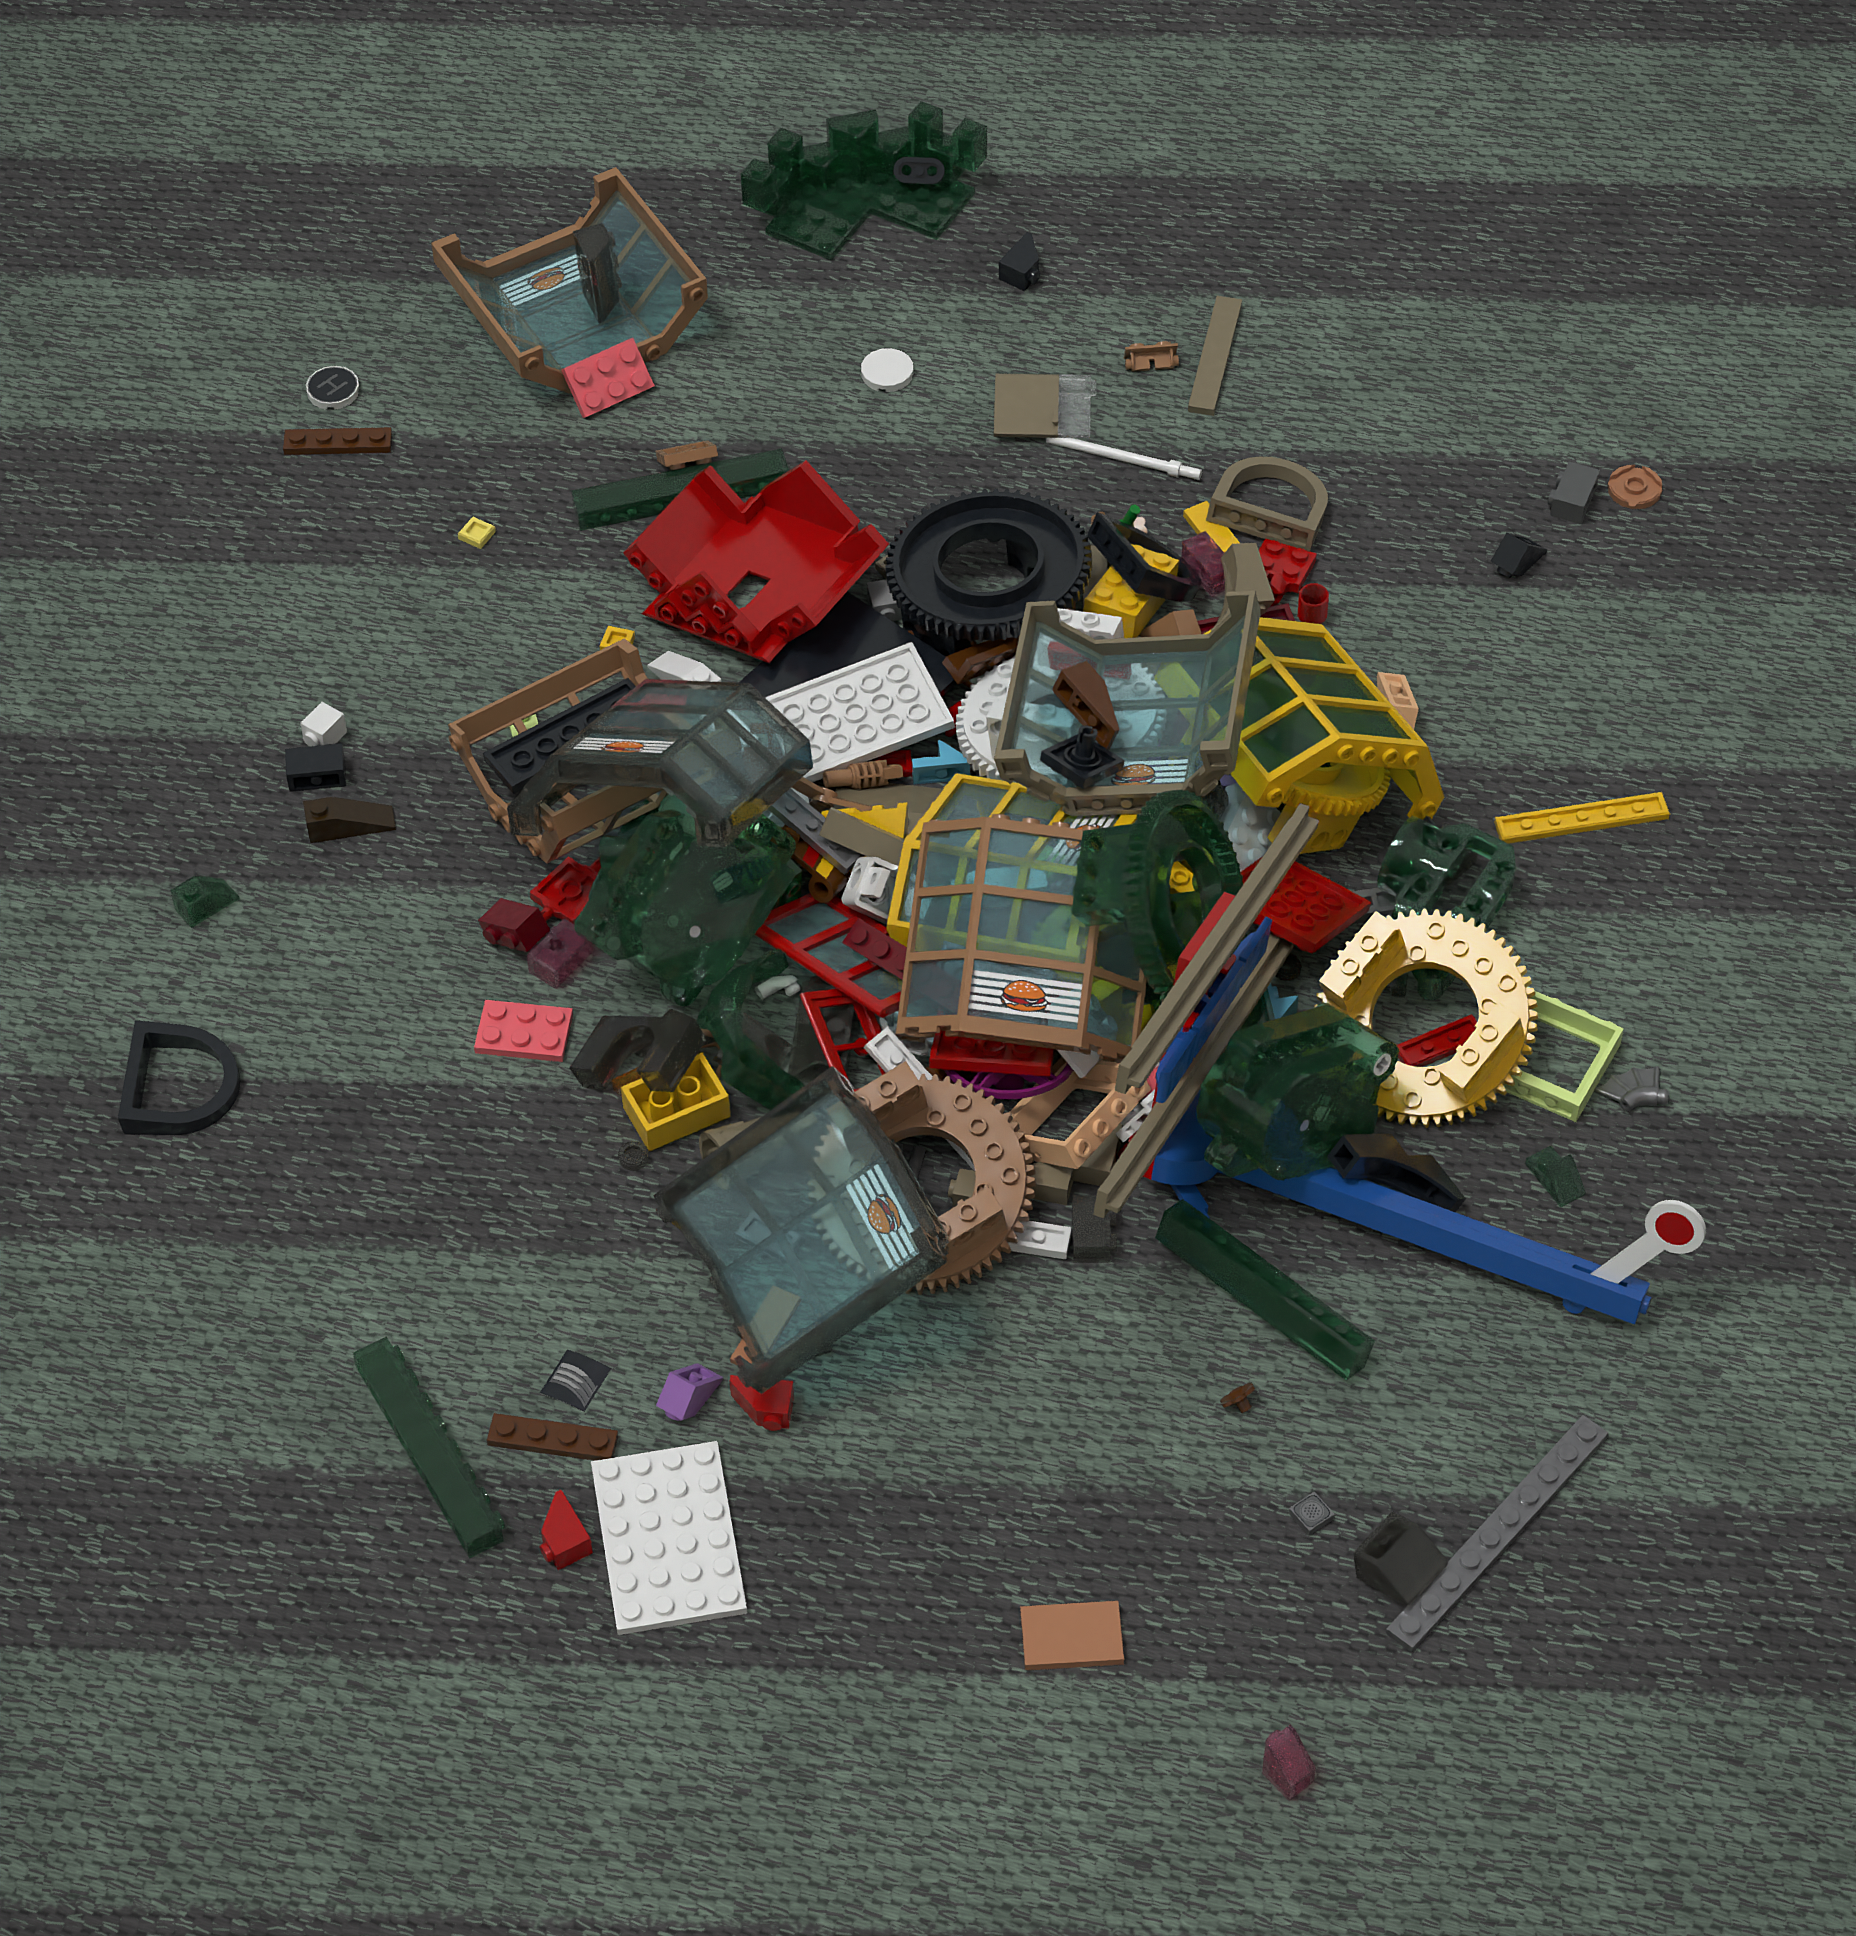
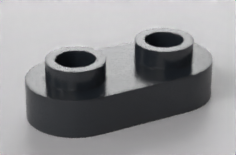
M903 157L895 163L894 175L902 183L936 184L943 179L945 168L942 162L935 158ZM906 165L912 169L909 175L902 173V168ZM929 167H936L937 173L935 176L928 175Z

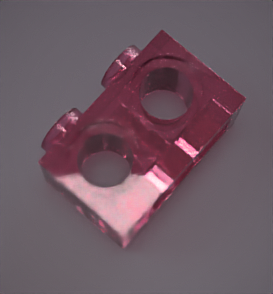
M1204 531L1182 541L1181 557L1197 572L1201 579V586L1210 597H1213L1225 591V577L1221 562L1224 552L1208 533Z

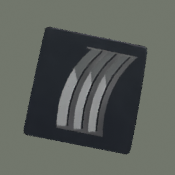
M566 1350L540 1391V1394L555 1398L585 1412L612 1368L580 1353Z

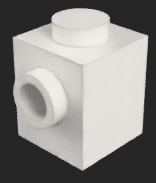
M323 702L300 723L303 740L308 746L336 744L347 733L344 714Z

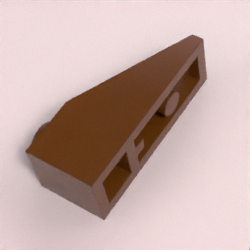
M1087 661L1061 670L1052 691L1083 726H1092L1093 730H1097L1098 733L1095 740L1110 750L1120 729L1104 679Z

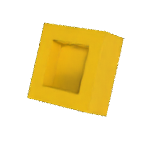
M608 626L600 643V650L624 638L633 645L635 632Z

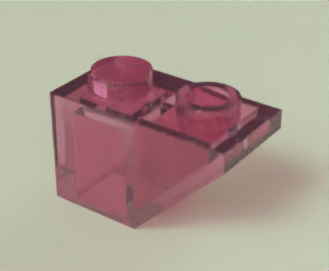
M1290 1724L1282 1731L1279 1729L1274 1731L1266 1739L1262 1774L1288 1801H1291L1314 1782L1316 1767L1295 1728Z

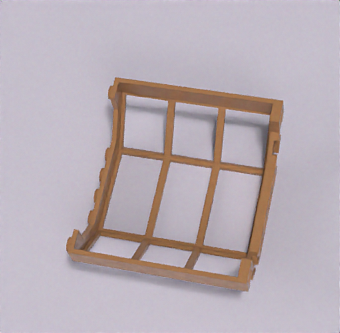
M625 638L448 724L451 732L449 742L452 748L459 753L488 804L492 818L495 821L499 820L508 833L512 832L521 845L525 844L533 856L540 857L546 864L724 775L727 771L725 768L732 764L735 759L733 756L740 751L735 726L723 716L718 715L710 719L714 733L702 738L666 709L659 697L654 699L646 686L649 680L644 673L639 651ZM618 673H621L624 679L629 678L658 710L659 718L650 723L654 731L636 740L655 741L660 738L665 742H681L680 744H667L678 745L677 747H671L676 752L634 773H631L617 761V759L627 754L598 753L600 758L558 779H555L553 774L544 778L547 783L546 785L508 804L493 792L470 749L471 745L514 725L518 734L526 731L527 728L522 720L565 699L569 701L571 706L580 703L576 696L577 693ZM605 765L622 778L580 800H577L562 787ZM699 771L704 774V776L674 790L678 782ZM553 791L568 806L554 812L545 803L539 805L542 813L540 823L545 831L541 835L514 810ZM644 799L650 801V803L619 818L624 809ZM590 826L596 829L563 846L568 837Z

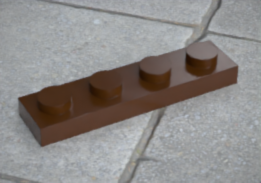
M392 428L285 429L283 451L284 455L391 453Z
M494 1413L487 1437V1445L597 1461L614 1457L618 1430Z

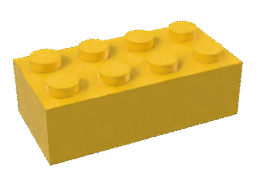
M1131 544L1150 566L1177 576L1178 559ZM1111 565L1084 599L1083 612L1122 617L1124 638H1137L1166 599L1135 593Z

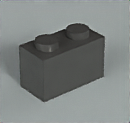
M1569 461L1565 471H1560L1556 480L1557 490L1552 489L1548 499V505H1551L1550 516L1582 524L1597 489L1600 470Z

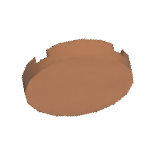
M1626 465L1619 467L1611 474L1608 482V493L1613 501L1623 507L1644 509L1652 506L1659 500L1662 494V480L1656 472L1648 467L1642 466L1641 469L1635 468V465Z

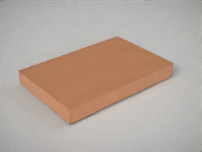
M1118 1601L1020 1606L1025 1670L1124 1665Z

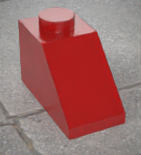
M730 1375L731 1396L757 1426H763L771 1431H777L781 1428L789 1429L794 1401L793 1381Z
M556 1491L541 1529L543 1544L539 1545L546 1562L553 1561L557 1570H560L593 1552L591 1539L563 1491Z

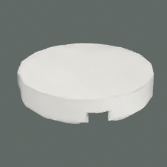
M892 348L879 349L867 355L861 363L862 379L867 386L874 390L886 389V392H894L903 389L912 380L913 362L907 354L900 350Z

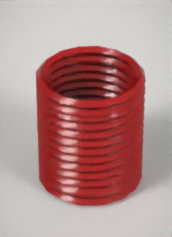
M1310 583L1300 589L1297 616L1301 622L1322 624L1326 620L1329 592L1323 585Z

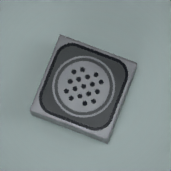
M1312 1492L1289 1508L1290 1516L1308 1536L1334 1520L1335 1514L1315 1492Z

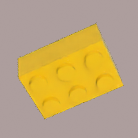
M703 1052L621 1087L623 1108L648 1151H652L731 1117L729 1095Z

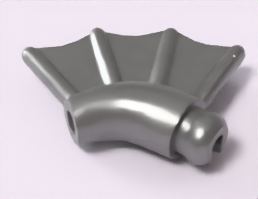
M1658 1066L1650 1069L1632 1067L1624 1074H1611L1606 1084L1595 1088L1596 1093L1620 1102V1106L1625 1111H1630L1637 1106L1666 1105L1669 1099V1091L1667 1089H1659L1660 1068Z

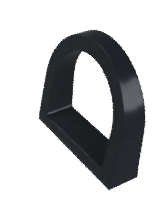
M1096 513L1087 534L1088 538L1135 593L1179 602H1187L1195 598L1201 585V579L1197 572L1182 557L1147 533L1102 513ZM1131 544L1178 559L1177 576L1150 566Z
M135 1020L118 1113V1121L123 1133L126 1135H185L203 1130L219 1121L231 1109L240 1090V1072L232 1052L218 1037L197 1027ZM187 1048L210 1054L221 1063L224 1070V1078L219 1091L206 1104L188 1111L168 1112L141 1109L151 1049Z

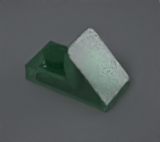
M1549 1146L1526 1158L1525 1165L1560 1208L1586 1194L1571 1154L1561 1158L1553 1147Z

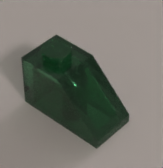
M193 876L170 890L175 911L191 928L240 899L238 894L221 878Z

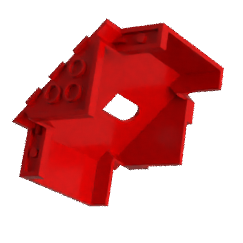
M805 460L766 485L756 497L751 496L745 503L710 465L687 484L631 543L623 554L629 559L630 564L637 568L647 579L649 585L660 593L641 614L770 663L789 641L817 626L886 549L889 543L872 524L859 531V518L809 462ZM749 573L769 580L749 604L743 608L738 609L728 598V595Z

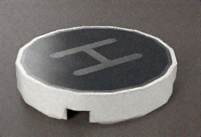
M340 366L324 367L315 371L309 377L306 384L308 399L313 405L321 409H327V407H334V410L341 409L350 405L357 399L359 394L358 377L353 371Z

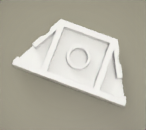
M1155 1090L1142 1100L1121 1122L1123 1127L1116 1135L1123 1143L1140 1128L1150 1113Z

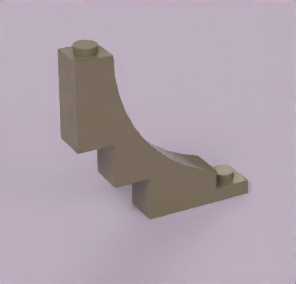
M1120 1123L1078 1169L1042 1162L1031 1164L1035 1168V1174L1030 1177H1034L1036 1181V1186L1031 1187L1035 1192V1198L1032 1199L1067 1205L1074 1181L1101 1186L1117 1161L1122 1141L1116 1133L1123 1125ZM959 1169L957 1179L951 1180L948 1197L952 1198L953 1208L958 1205L957 1202L963 1199L965 1201L972 1197L975 1187V1171Z

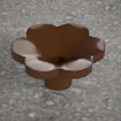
M1249 1382L1244 1386H1239L1220 1400L1222 1407L1225 1408L1236 1404L1241 1413L1248 1411L1252 1406L1246 1397L1255 1390L1253 1383Z

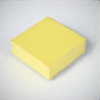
M472 517L458 533V539L482 549L494 535L496 528L489 523Z

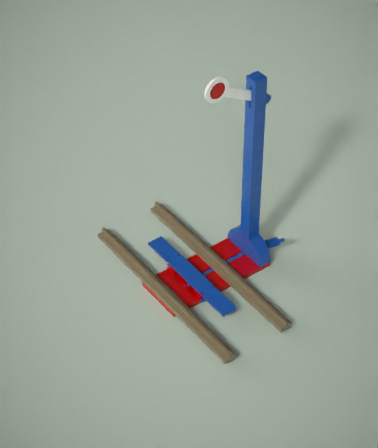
M1300 803L1293 816L1288 819L1237 895L1226 892L1222 894L1180 954L1174 986L1136 1039L1130 1052L1119 1064L1115 1091L1126 1094L1131 1086L1137 1088L1143 1086L1160 1060L1155 1077L1156 1087L1152 1109L1111 1169L1107 1179L1097 1190L1093 1215L1104 1218L1109 1211L1118 1213L1123 1205H1125L1129 1196H1131L1135 1187H1137L1138 1182H1140L1141 1178L1145 1177L1160 1183L1170 1184L1188 1214L1196 1216L1206 1232H1212L1214 1224L1207 1214L1209 1206L1195 1184L1211 1179L1218 1172L1563 1298L1564 1308L1571 1313H1581L1585 1307L1635 1325L1640 1313L1646 1315L1652 1297L1647 1296L1649 1282L1629 1275L1664 1250L1677 1254L1689 1253L1696 1250L1705 1238V1222L1702 1216L1690 1205L1676 1200H1665L1656 1203L1651 1207L1645 1219L1647 1233L1605 1264L1599 1265L1373 1182L1355 1178L1344 1179L1337 1169L1234 1132L1235 1119L1228 1106L1214 1095L1201 1090L1204 1082H1206L1208 1076H1210L1294 947V944L1290 941L1277 937L1272 932L1270 934L1272 920L1269 917L1264 918L1256 932L1249 934L1241 943L1240 941L1318 827L1319 820L1308 816L1310 806ZM1218 1144L1222 1148L1223 1156L1212 1159L1209 1156V1152L1214 1145Z

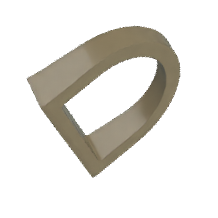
M1275 457L1247 458L1232 464L1224 472L1211 497L1206 521L1263 539L1275 540L1286 545L1311 551L1323 522L1328 503V494L1322 481L1314 473L1297 463ZM1261 477L1277 478L1287 481L1303 491L1311 503L1312 510L1307 520L1303 521L1230 498V495L1237 486L1250 479Z

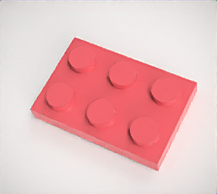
M633 337L561 369L583 418L654 387V383Z
M485 1000L474 1051L477 1054L563 1062L573 1018V1008Z

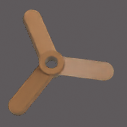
M786 770L780 773V781L812 799L809 804L820 814L826 809L833 808L834 804L856 808L861 811L872 810L871 805L838 798L836 792L820 787L793 771Z

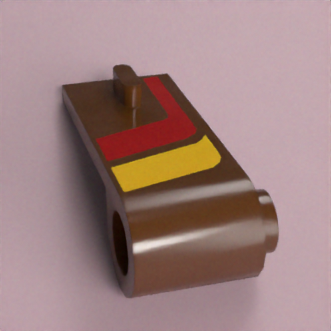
M784 825L770 835L768 840L813 875L809 882V891L815 900L827 903L845 890L851 875L848 871L845 875L805 842L791 827Z

